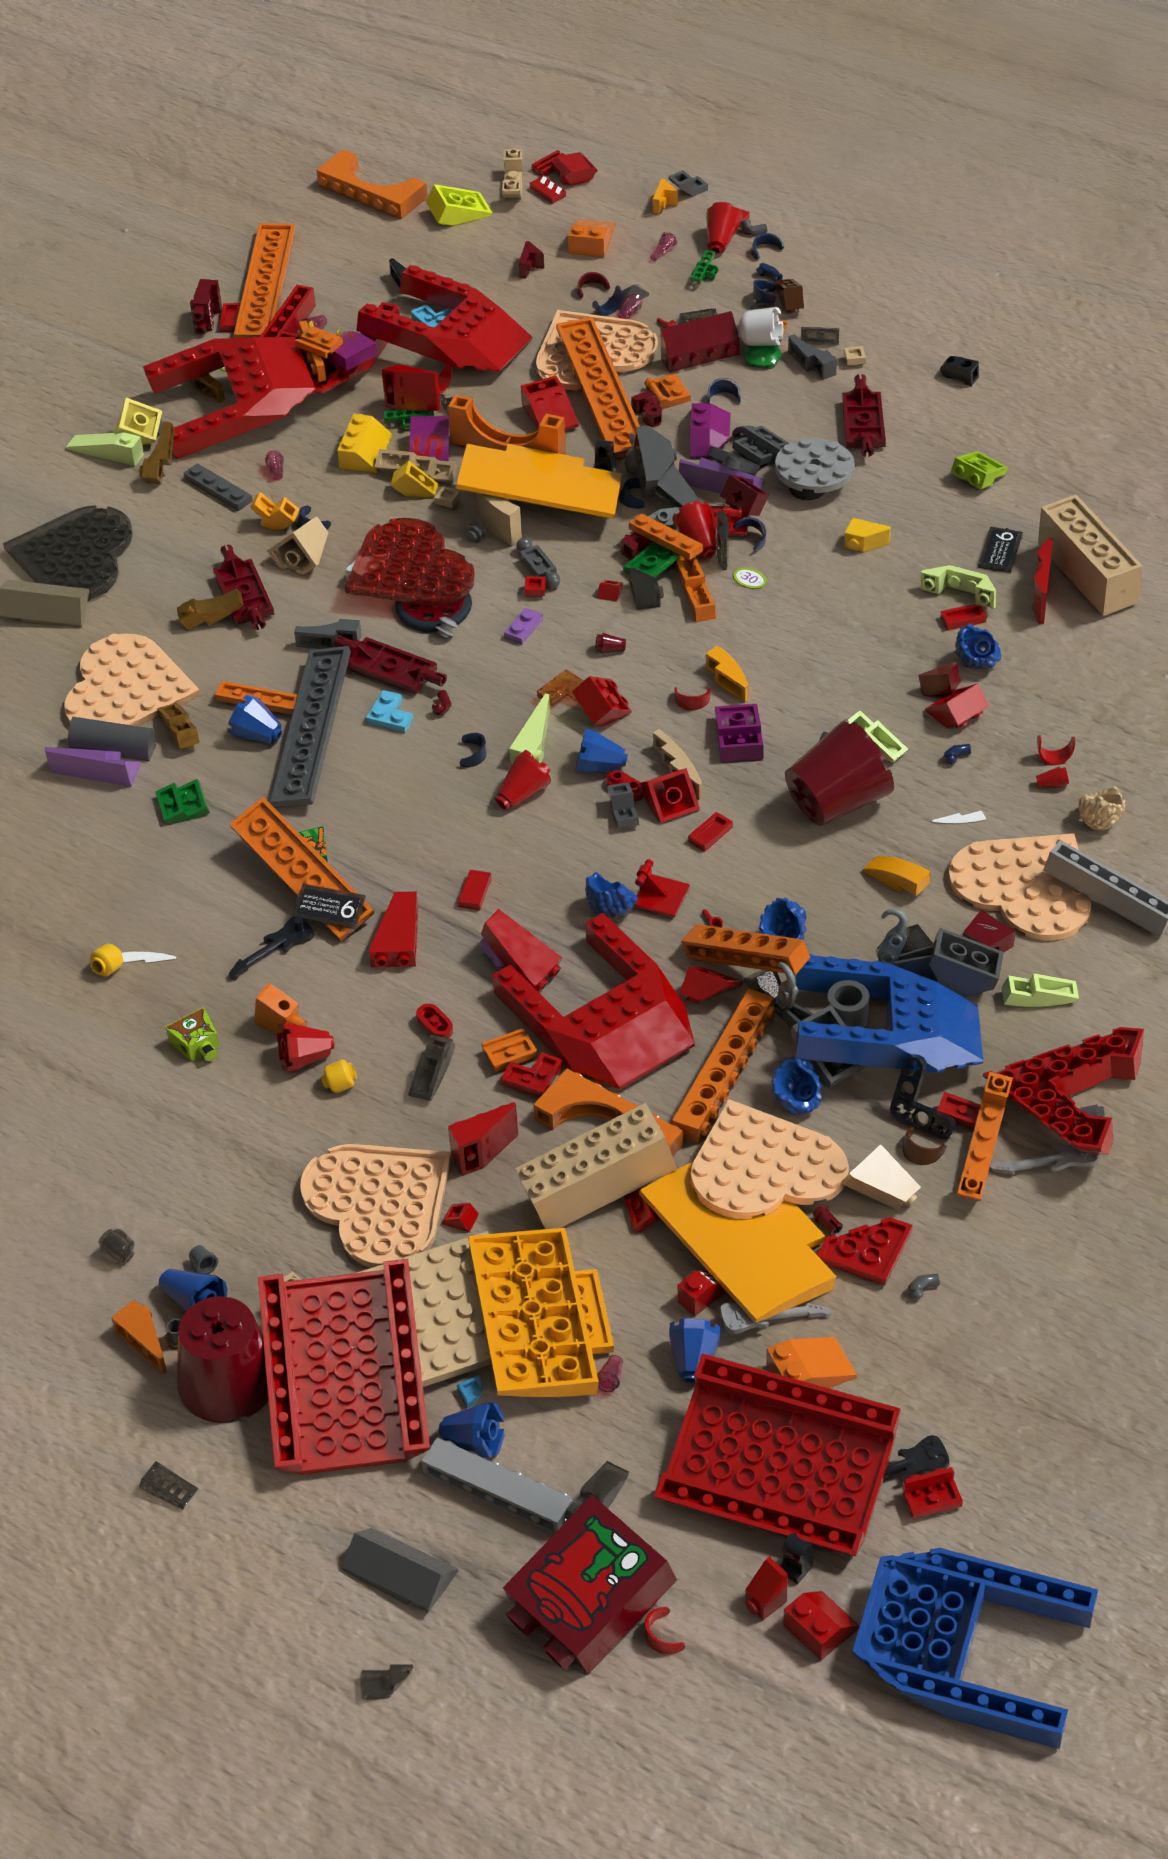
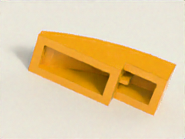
M718 645L706 653V669L715 674V683L746 703L748 701V683L740 666Z
M876 856L862 871L897 892L903 888L915 896L930 884L929 870L895 857Z

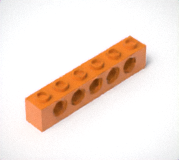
M695 924L681 940L690 959L784 973L781 968L777 967L779 962L788 965L793 974L796 975L810 959L803 939Z

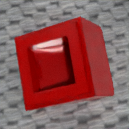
M610 580L602 581L599 584L598 598L617 601L624 583Z
M471 1203L452 1204L442 1223L449 1227L470 1232L479 1214Z

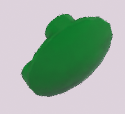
M748 346L744 351L746 365L750 367L763 366L767 369H773L776 362L781 358V350L777 346Z

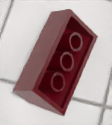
M732 311L660 329L661 360L669 373L740 354V339Z

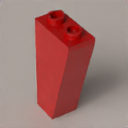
M417 891L394 892L369 948L371 967L416 966L418 929Z
M499 908L484 923L481 935L506 967L511 964L539 993L547 985V980L550 977L554 978L561 970L559 965L562 957Z

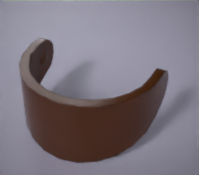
M910 1127L907 1130L902 1151L905 1158L911 1163L917 1165L932 1164L941 1158L946 1151L947 1146L944 1144L938 1148L931 1149L915 1144L910 1139L914 1133V1128Z

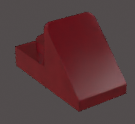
M530 241L525 242L519 260V278H527L532 268L545 267L543 252Z

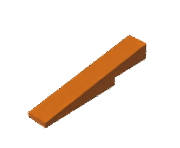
M679 555L674 565L695 621L701 622L716 619L715 603L705 584V576L696 557L688 560Z

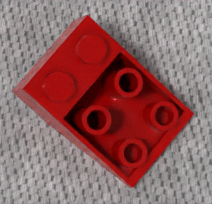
M401 364L382 369L385 407L397 410H440L437 372Z
M557 376L521 385V403L538 430L546 414L564 417L565 431L579 427L565 389Z
M515 1102L477 1114L463 1121H457L448 1126L451 1157L461 1176L486 1167L518 1136Z

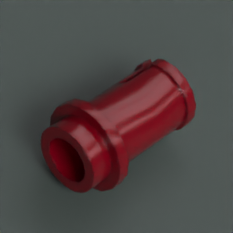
M820 1205L813 1211L814 1220L820 1222L831 1235L837 1234L835 1229L840 1232L843 1224L830 1213L828 1206Z

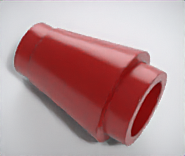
M1059 766L1036 775L1038 788H1057L1069 784L1066 767L1060 768Z

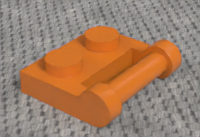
M676 373L657 379L650 377L644 382L645 387L654 394L657 405H660L662 409L691 401L690 393ZM658 388H661L666 396H663Z

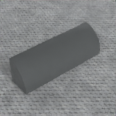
M72 717L69 725L68 746L72 749L121 752V757L150 761L156 748L153 728L80 717Z

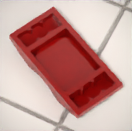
M1048 538L1037 552L1038 564L1037 572L1034 576L1035 592L1032 609L1039 624H1044L1053 538Z

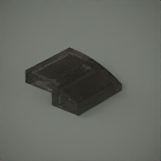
M722 511L716 513V559L722 570H727L729 563V524L725 512Z

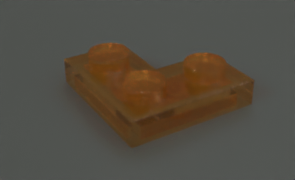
M565 669L537 690V697L542 699L545 694H549L551 706H554L566 696L578 702L572 691L584 680Z

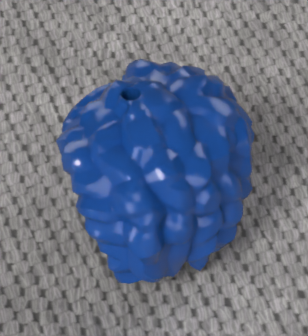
M970 623L960 628L956 637L955 652L968 667L973 666L975 669L993 668L996 662L1001 660L999 644L993 639V635L987 629L975 628Z
M597 872L586 878L585 891L588 904L593 913L597 915L602 913L607 917L625 915L638 901L634 892L628 890L619 881L610 883Z
M786 897L783 899L776 898V901H772L771 905H766L764 914L760 916L759 930L762 934L804 940V933L807 930L805 926L807 916L804 908Z
M795 1056L785 1058L784 1062L780 1063L779 1067L775 1069V1078L771 1081L773 1084L772 1092L789 1114L801 1115L812 1112L819 1107L822 1099L820 1094L822 1084L816 1073L815 1065L807 1059H798Z

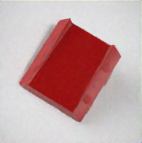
M580 152L557 156L551 161L554 170L560 173L561 183L566 185L589 182L598 171L588 158Z

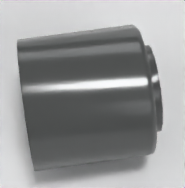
M851 980L839 981L833 984L828 991L827 1006H833L846 1026L865 1028L869 1017V992L863 984Z

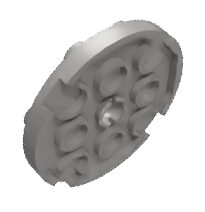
M807 437L786 444L778 452L775 460L776 474L785 485L798 491L803 489L814 490V493L830 492L843 487L851 480L855 466L852 454L837 441L810 439Z

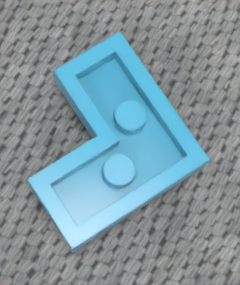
M423 305L411 311V318L434 328L453 310L447 308L435 313L428 305Z
M383 690L366 716V723L406 733L413 721V713L398 710L403 701L401 694Z

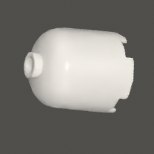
M772 307L746 311L737 324L738 335L741 336L743 342L748 346L781 345L779 340L783 339V321H779L778 314H781L780 309Z

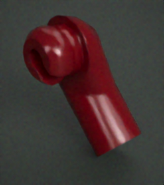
M440 690L437 693L439 701H436L437 705H432V710L436 715H444L452 706L447 691Z

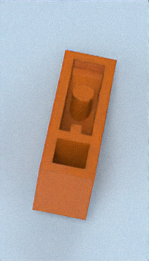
M133 1300L111 1317L114 1331L164 1374L167 1370L151 1318L152 1313L146 1305L141 1306Z

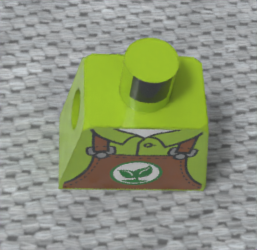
M204 1007L165 1026L168 1042L190 1061H194L202 1056L206 1061H211L216 1057L217 1051L215 1049L219 1047L217 1032Z

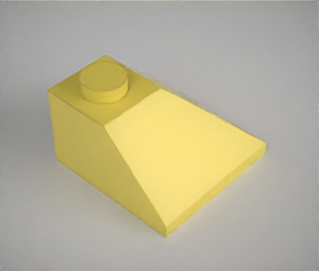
M125 398L114 433L124 432L141 436L142 445L155 443L162 411Z

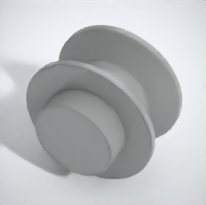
M440 617L441 625L435 626L438 629L437 633L446 638L449 635L454 636L451 631L453 628H458L456 622L447 617Z

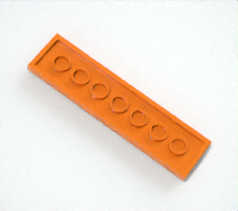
M264 797L230 823V827L300 900L305 888L360 898L353 923L317 917L340 941L344 940L375 914L369 904Z

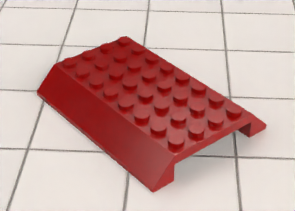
M408 1259L383 1261L384 1270L284 1282L283 1274L258 1277L275 1469L304 1475L406 1462L430 1450Z
M702 1353L694 1375L696 1385L667 1472L661 1474L654 1498L785 1537L796 1533L803 1541L856 1557L865 1541L891 1456L901 1408Z

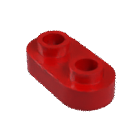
M612 771L607 775V786L628 782L633 792L634 802L640 801L644 797L640 785L641 782L622 771Z
M427 1003L417 1009L418 1023L434 1039L440 1041L447 1040L453 1035L452 1021L436 1005Z

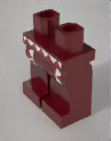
M200 279L194 294V300L191 299L190 301L194 332L196 334H206V331H212L215 313H221L222 311L218 280Z

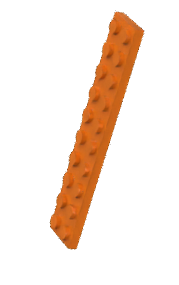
M259 223L234 338L260 337L277 313L293 244L295 224Z
M593 317L557 323L556 330L602 439L614 442L615 458L625 456L632 446L629 441V434H634L636 427H640Z

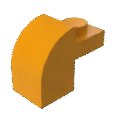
M261 492L255 495L250 509L262 518L260 525L270 530H283L295 521L299 512V508L286 497L274 504Z

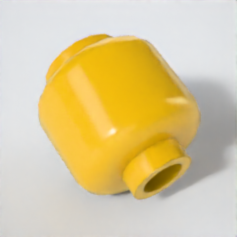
M103 944L90 955V967L94 973L100 976H110L123 965L122 952L113 944Z
M341 1059L324 1067V1075L321 1076V1080L325 1089L330 1088L333 1093H340L354 1087L357 1074L351 1062L347 1063L346 1060Z

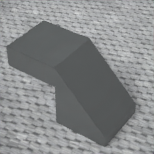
M684 170L668 176V179L673 184L693 197L708 191V184L699 176L692 178Z
M629 783L607 786L617 828L639 825V817L634 808L633 792Z

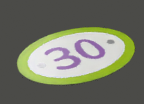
M740 568L733 574L734 579L739 584L748 588H761L767 582L766 577L761 572L751 568Z

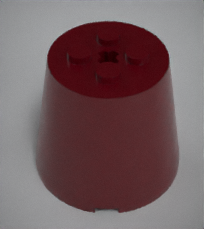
M848 719L841 721L785 771V780L791 797L803 813L819 826L884 798L894 791L893 776L891 770L888 769L886 771L882 763L885 759L882 752L862 727L855 722L850 724Z
M217 1296L201 1300L185 1312L179 1323L177 1390L183 1405L192 1414L201 1419L218 1423L232 1422L231 1419L245 1415L249 1417L255 1414L269 1401L263 1335L251 1310L244 1303L234 1298Z

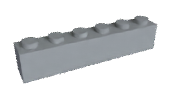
M1062 840L1050 851L1043 871L1158 937H1161L1167 930V900Z
M436 1438L430 1450L421 1460L424 1476L551 1534H555L574 1513L573 1498H570L565 1492H557L550 1489L540 1481L530 1480L518 1471H510L496 1461H488L480 1457L474 1451H466L457 1447L451 1441Z

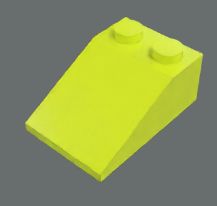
M434 184L426 200L430 211L441 225L454 226L492 215V211L480 192Z

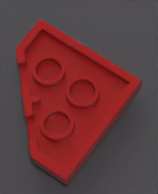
M889 1217L882 1219L881 1223L873 1226L863 1225L851 1229L849 1233L838 1237L832 1235L825 1238L817 1256L828 1266L886 1285L912 1233L913 1225Z

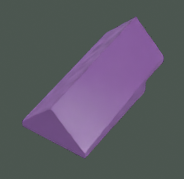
M702 457L699 465L680 459L679 473L689 486L720 494L729 475L742 476L760 489L765 482L756 476Z
M45 747L51 773L132 787L140 768L139 761L120 760L121 752Z

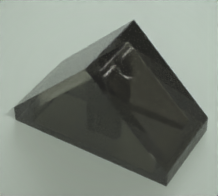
M760 970L744 978V982L750 989L773 996L774 1003L777 1002L776 996H778L781 984L777 972Z

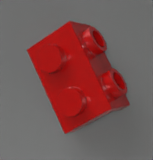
M953 1467L946 1469L938 1468L933 1472L923 1475H912L903 1480L902 1494L913 1520L963 1506V1500L954 1481L955 1472Z

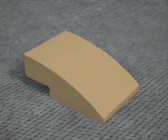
M477 493L478 513L484 525L496 537L513 546L522 538L520 507L510 503V500L507 498Z

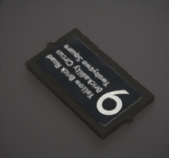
M990 526L978 568L989 569L993 572L1011 573L1023 532Z
M302 884L299 897L295 899L296 906L292 917H301L306 921L356 930L359 917L363 914L362 908L366 896Z

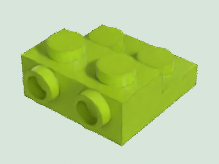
M979 451L955 457L951 472L956 477L969 481L971 485L979 489L993 485L995 478L1006 475L1008 470L1007 466Z

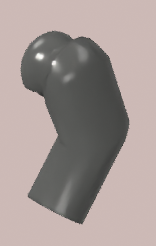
M742 220L741 222L742 231L751 235L767 233L768 231L766 224L752 226L750 220Z
M938 1273L916 1277L908 1285L910 1297H922V1288L939 1286Z

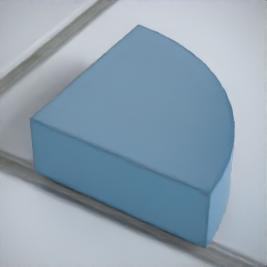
M480 1375L456 1385L457 1391L467 1409L473 1406L482 1394Z

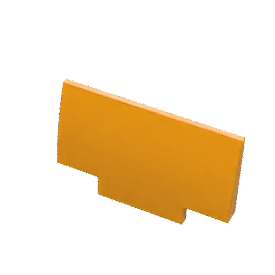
M467 444L456 489L614 519L622 473L584 466L585 458L512 444L507 445L506 451Z
M693 1162L674 1170L640 1190L639 1195L755 1324L833 1290L837 1276L811 1249L822 1244L825 1235L796 1204L783 1201L770 1214L765 1216L763 1213L753 1215L751 1219H734L715 1213L697 1199L698 1194L694 1188H691L690 1174Z
M565 1228L468 1236L497 1395L568 1397L597 1394L599 1381L593 1354L611 1353L614 1350V1344L597 1269L574 1271Z

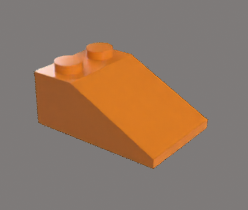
M588 219L576 221L572 224L568 234L569 254L605 257L615 228V222Z
M835 1337L789 1339L767 1348L766 1366L772 1373L826 1388H831L857 1378L856 1372Z

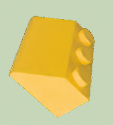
M353 414L337 450L339 468L377 473L378 469L375 468L379 449L387 450L392 439V433L373 416Z

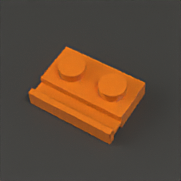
M312 326L301 335L299 340L296 339L295 343L298 348L327 358V354H332L343 344V340L340 336Z
M524 1028L481 1043L482 1050L485 1052L494 1072L506 1069L510 1062L520 1064L538 1057L537 1050Z

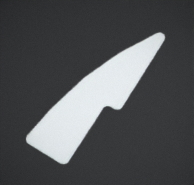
M977 811L966 815L957 813L934 819L932 822L968 823L986 820V817L982 811Z
M155 952L122 953L123 962L145 960L148 963L176 959V956Z

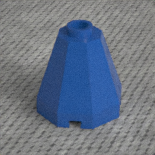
M246 695L243 699L247 701L244 704L239 702L229 719L228 725L232 728H228V733L236 737L266 743L278 741L282 735L281 723L259 698L254 695Z
M585 728L575 770L580 772L620 770L621 766L625 767L628 754L624 753V748L598 732Z
M690 1318L680 1319L679 1325L676 1326L675 1321L670 1323L669 1339L678 1376L683 1378L685 1382L696 1383L694 1375L702 1353L711 1356L715 1355L720 1344L719 1325L715 1324L714 1329L710 1327V1321Z
M486 1402L445 1416L439 1424V1434L444 1441H451L459 1448L466 1451H474L480 1457H492L499 1454L505 1436L504 1429L499 1428V1422H504L503 1413L496 1402Z

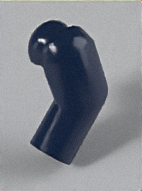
M761 263L756 268L757 273L761 276H764L767 272L775 281L782 280L783 275L775 267Z
M970 744L950 747L944 752L945 762L953 764L957 761L956 756L971 754Z

